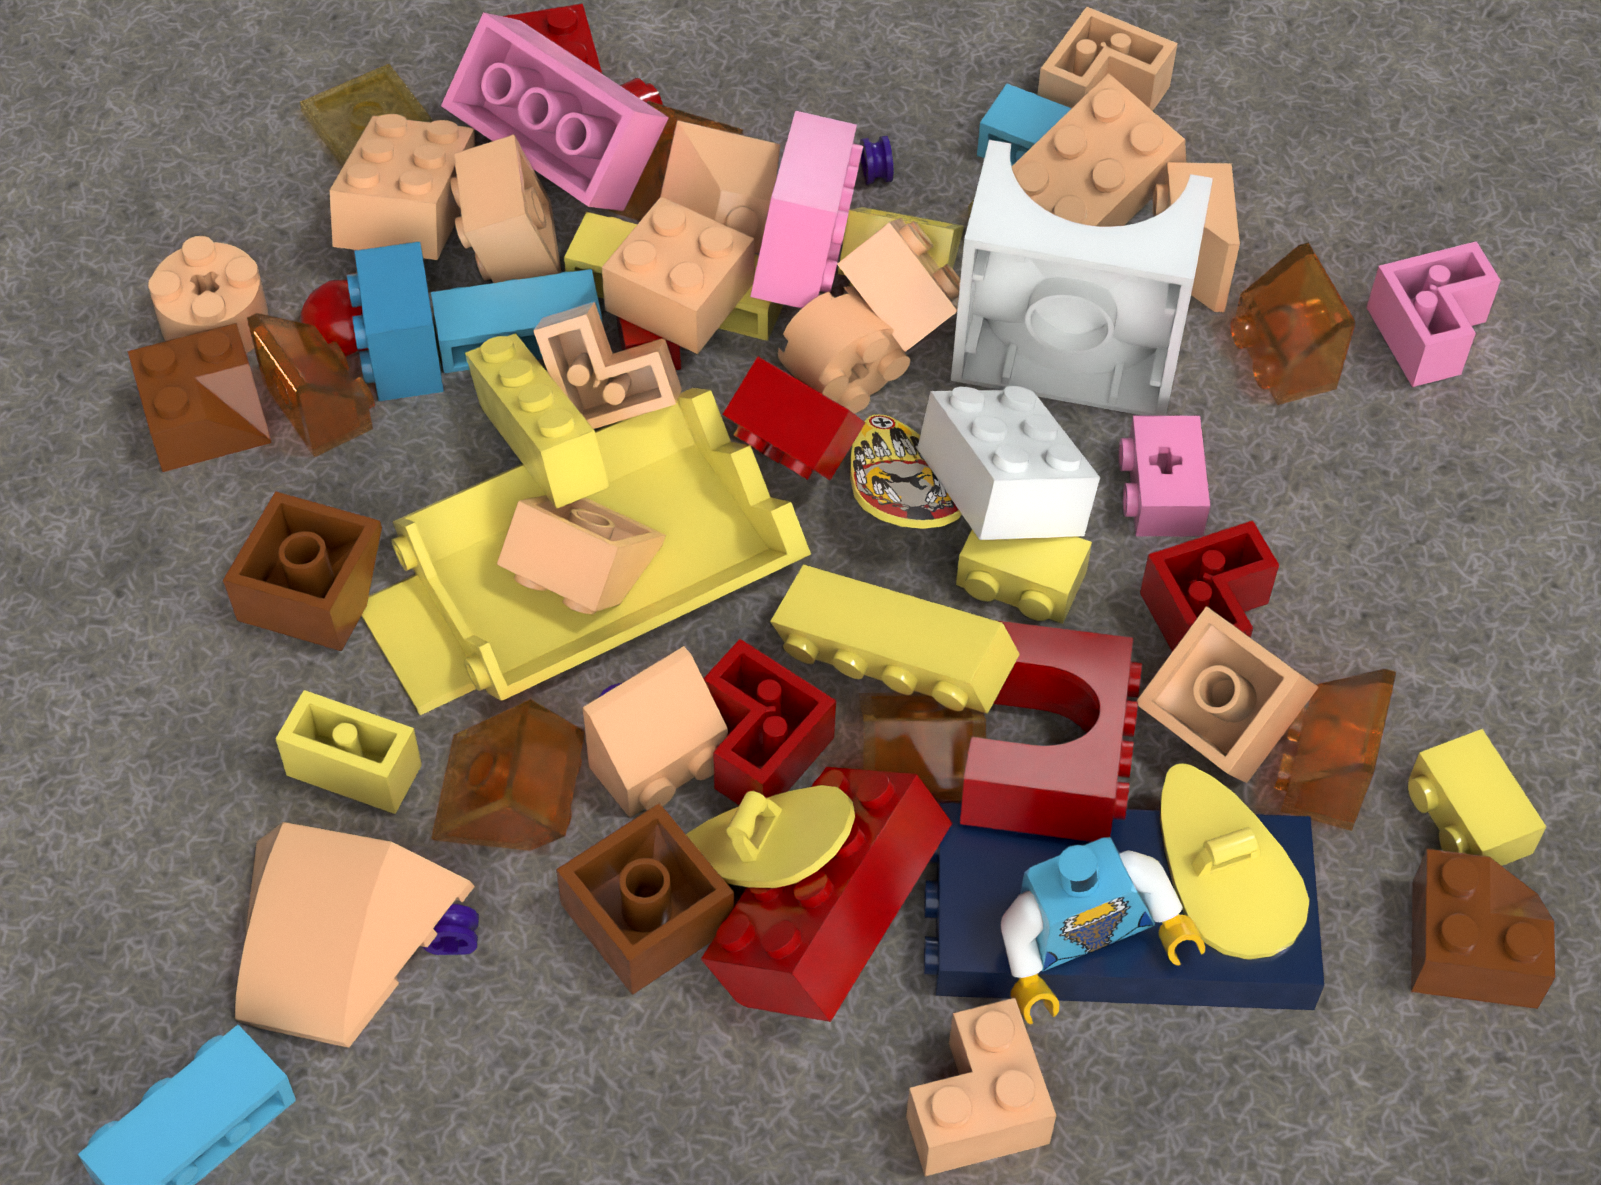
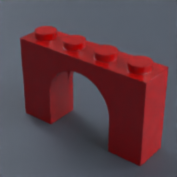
M998 621L1004 624L1020 655L993 704L1056 713L1075 722L1087 734L1068 743L1050 746L971 737L964 775L960 824L1090 842L1103 837H1110L1112 820H1125L1130 783L1117 782L1118 777L1130 778L1134 742L1122 740V736L1134 738L1138 709L1137 701L1126 700L1127 697L1138 698L1142 663L1131 662L1133 638Z

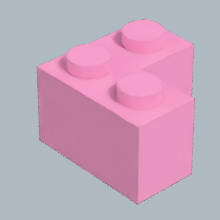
M1477 241L1378 267L1367 310L1412 387L1461 375L1476 334L1472 326L1487 321L1501 280Z

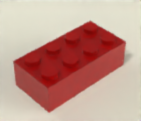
M825 767L821 775L813 782L811 787L820 785L838 787L851 799L854 806L855 819L850 835L833 858L817 872L801 881L778 888L747 887L727 919L720 925L716 936L701 957V960L737 1003L747 1008L828 1022L832 1021L952 825L950 819L917 774Z

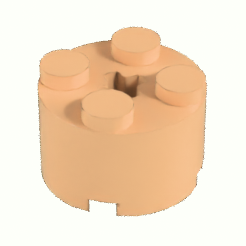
M206 236L189 238L183 243L181 249L170 254L159 264L153 276L149 279L148 288L165 341L237 323L245 352L248 353L259 344L268 329V307L258 266L246 252L235 246L213 242Z
M847 286L844 289L849 294L834 298L828 291L806 304L791 319L783 333L788 343L785 352L780 348L778 349V358L794 378L855 414L868 406L870 395L878 392L888 381L895 380L904 374L910 365V358L892 336L895 330L874 313L854 286Z

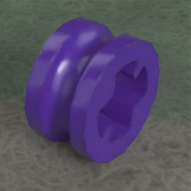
M880 136L876 143L870 142L869 138L860 139V145L863 146L860 163L866 185L873 184L874 180L879 177L883 178L884 182H892L894 175L893 156L888 136Z
M452 904L433 928L437 932V936L428 947H423V949L434 955H466L473 953L477 949L478 936L474 931L478 928L479 914L468 906Z

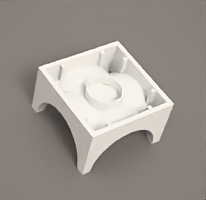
M989 140L964 238L951 381L1004 390L1009 386H1020L1033 390L1038 397L1142 416H1166L1196 273L1213 178L1190 174L1188 184L1181 196L1165 211L1148 220L1115 227L1084 225L1058 217L1035 203L1020 187L1014 176L1010 162L1011 143Z

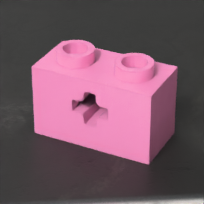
M1133 416L1129 438H1120L1119 468L1120 471H1130L1131 483H1125L1123 488L1124 516L1134 517L1136 536H1203L1210 510V499L1200 416Z

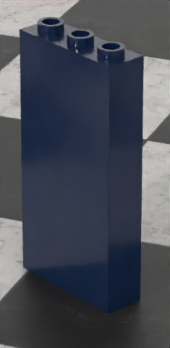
M940 802V807L950 819L952 825L928 862L937 863L936 881H925L924 918H936V937L925 936L924 974L936 975V996L1011 999V990L1019 978L1011 974L1001 931V920L1004 913L1021 893L1024 872L1034 865L1061 855L1063 850L1070 846H1083L1091 842L960 824L962 803ZM1127 809L1125 820L1113 819L1110 837L1119 853L1129 850L1153 857L1161 864L1173 886L1164 851L1160 811ZM1255 814L1289 856L1303 878L1309 897L1305 927L1294 943L1271 957L1247 960L1224 955L1204 943L1205 952L1201 955L1195 941L1185 940L1175 947V952L1181 965H1175L1168 958L1159 937V929L1162 922L1154 921L1155 926L1046 971H1040L1038 976L1046 982L1058 1001L1315 1010L1324 988V972L1311 816ZM1181 910L1179 915H1184L1183 910Z

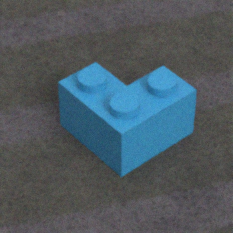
M414 242L354 251L357 273L348 274L347 281L352 307L362 306L363 315L352 316L357 349H369L359 352L364 384L375 383L378 401L444 392L421 243Z

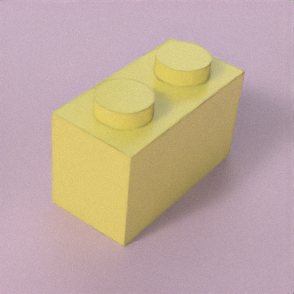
M971 530L959 555L956 585L965 588L968 594L978 600L992 601L996 599L1018 607L1030 619L1037 621L1051 619L1063 624L1087 572L1092 542L1079 537L979 540L974 531Z
M303 690L276 737L286 776L396 814L422 766L414 728Z
M1483 729L1419 752L1408 779V791L1415 807L1421 813L1428 812L1440 830L1439 841L1443 851L1488 856L1501 866L1534 853L1546 829V825Z

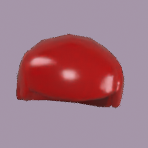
M330 280L313 290L306 299L300 316L301 326L308 344L324 356L347 357L357 351L369 350L368 348L357 349L352 316L363 315L362 306L352 307L348 281Z

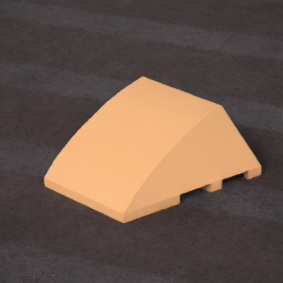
M282 822L260 838L256 844L245 941L236 991L235 1020L260 1029L349 1048L398 986L399 982L396 975L419 946L428 947L434 940L437 932L433 928L456 899L463 902L475 886L471 881L391 841Z

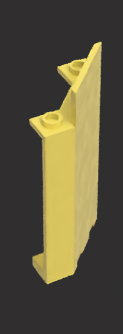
M691 388L680 393L675 405L615 422L595 431L609 488L586 498L666 535L662 547L619 605L597 611L595 614L581 613L567 607L563 603V596L548 589L541 591L525 587L515 581V573L497 565L518 501L546 495L523 464L393 521L398 537L392 539L395 554L404 570L413 569L415 575L369 595L367 607L362 614V618L419 715L475 689L478 691L486 689L488 694L503 701L811 555L792 503L770 497L751 445L731 442L711 390Z

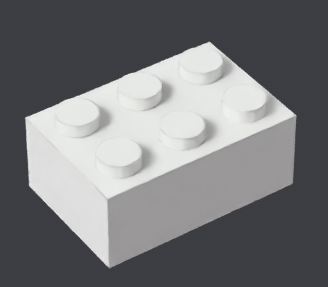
M1009 386L1004 390H977L971 387H957L953 391H930L917 450L979 540L1078 537L1085 535L1100 476L1033 390L1020 386Z

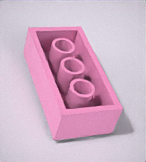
M483 12L441 104L444 109L491 141L514 134L535 171L588 207L624 211L669 117L522 21Z
M795 111L771 196L750 297L802 309L806 304L818 297L819 292L826 293L829 291L831 293L863 149L862 145L853 144L856 124Z

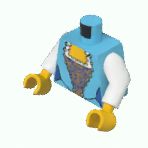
M1103 837L1083 846H1070L1063 850L1061 855L1034 865L1024 872L1021 893L1004 913L1001 920V931L1011 974L1019 978L1011 990V998L1016 999L1020 1013L1028 1024H1033L1030 1009L1038 1000L1042 999L1044 1006L1052 1017H1055L1059 1012V1001L1046 982L1038 976L1040 971H1046L1155 926L1154 921L1162 922L1159 929V937L1168 958L1173 964L1181 965L1175 952V947L1185 940L1195 941L1201 955L1204 954L1205 944L1195 922L1186 915H1179L1183 909L1182 904L1163 867L1156 859L1129 850L1119 853L1111 837Z

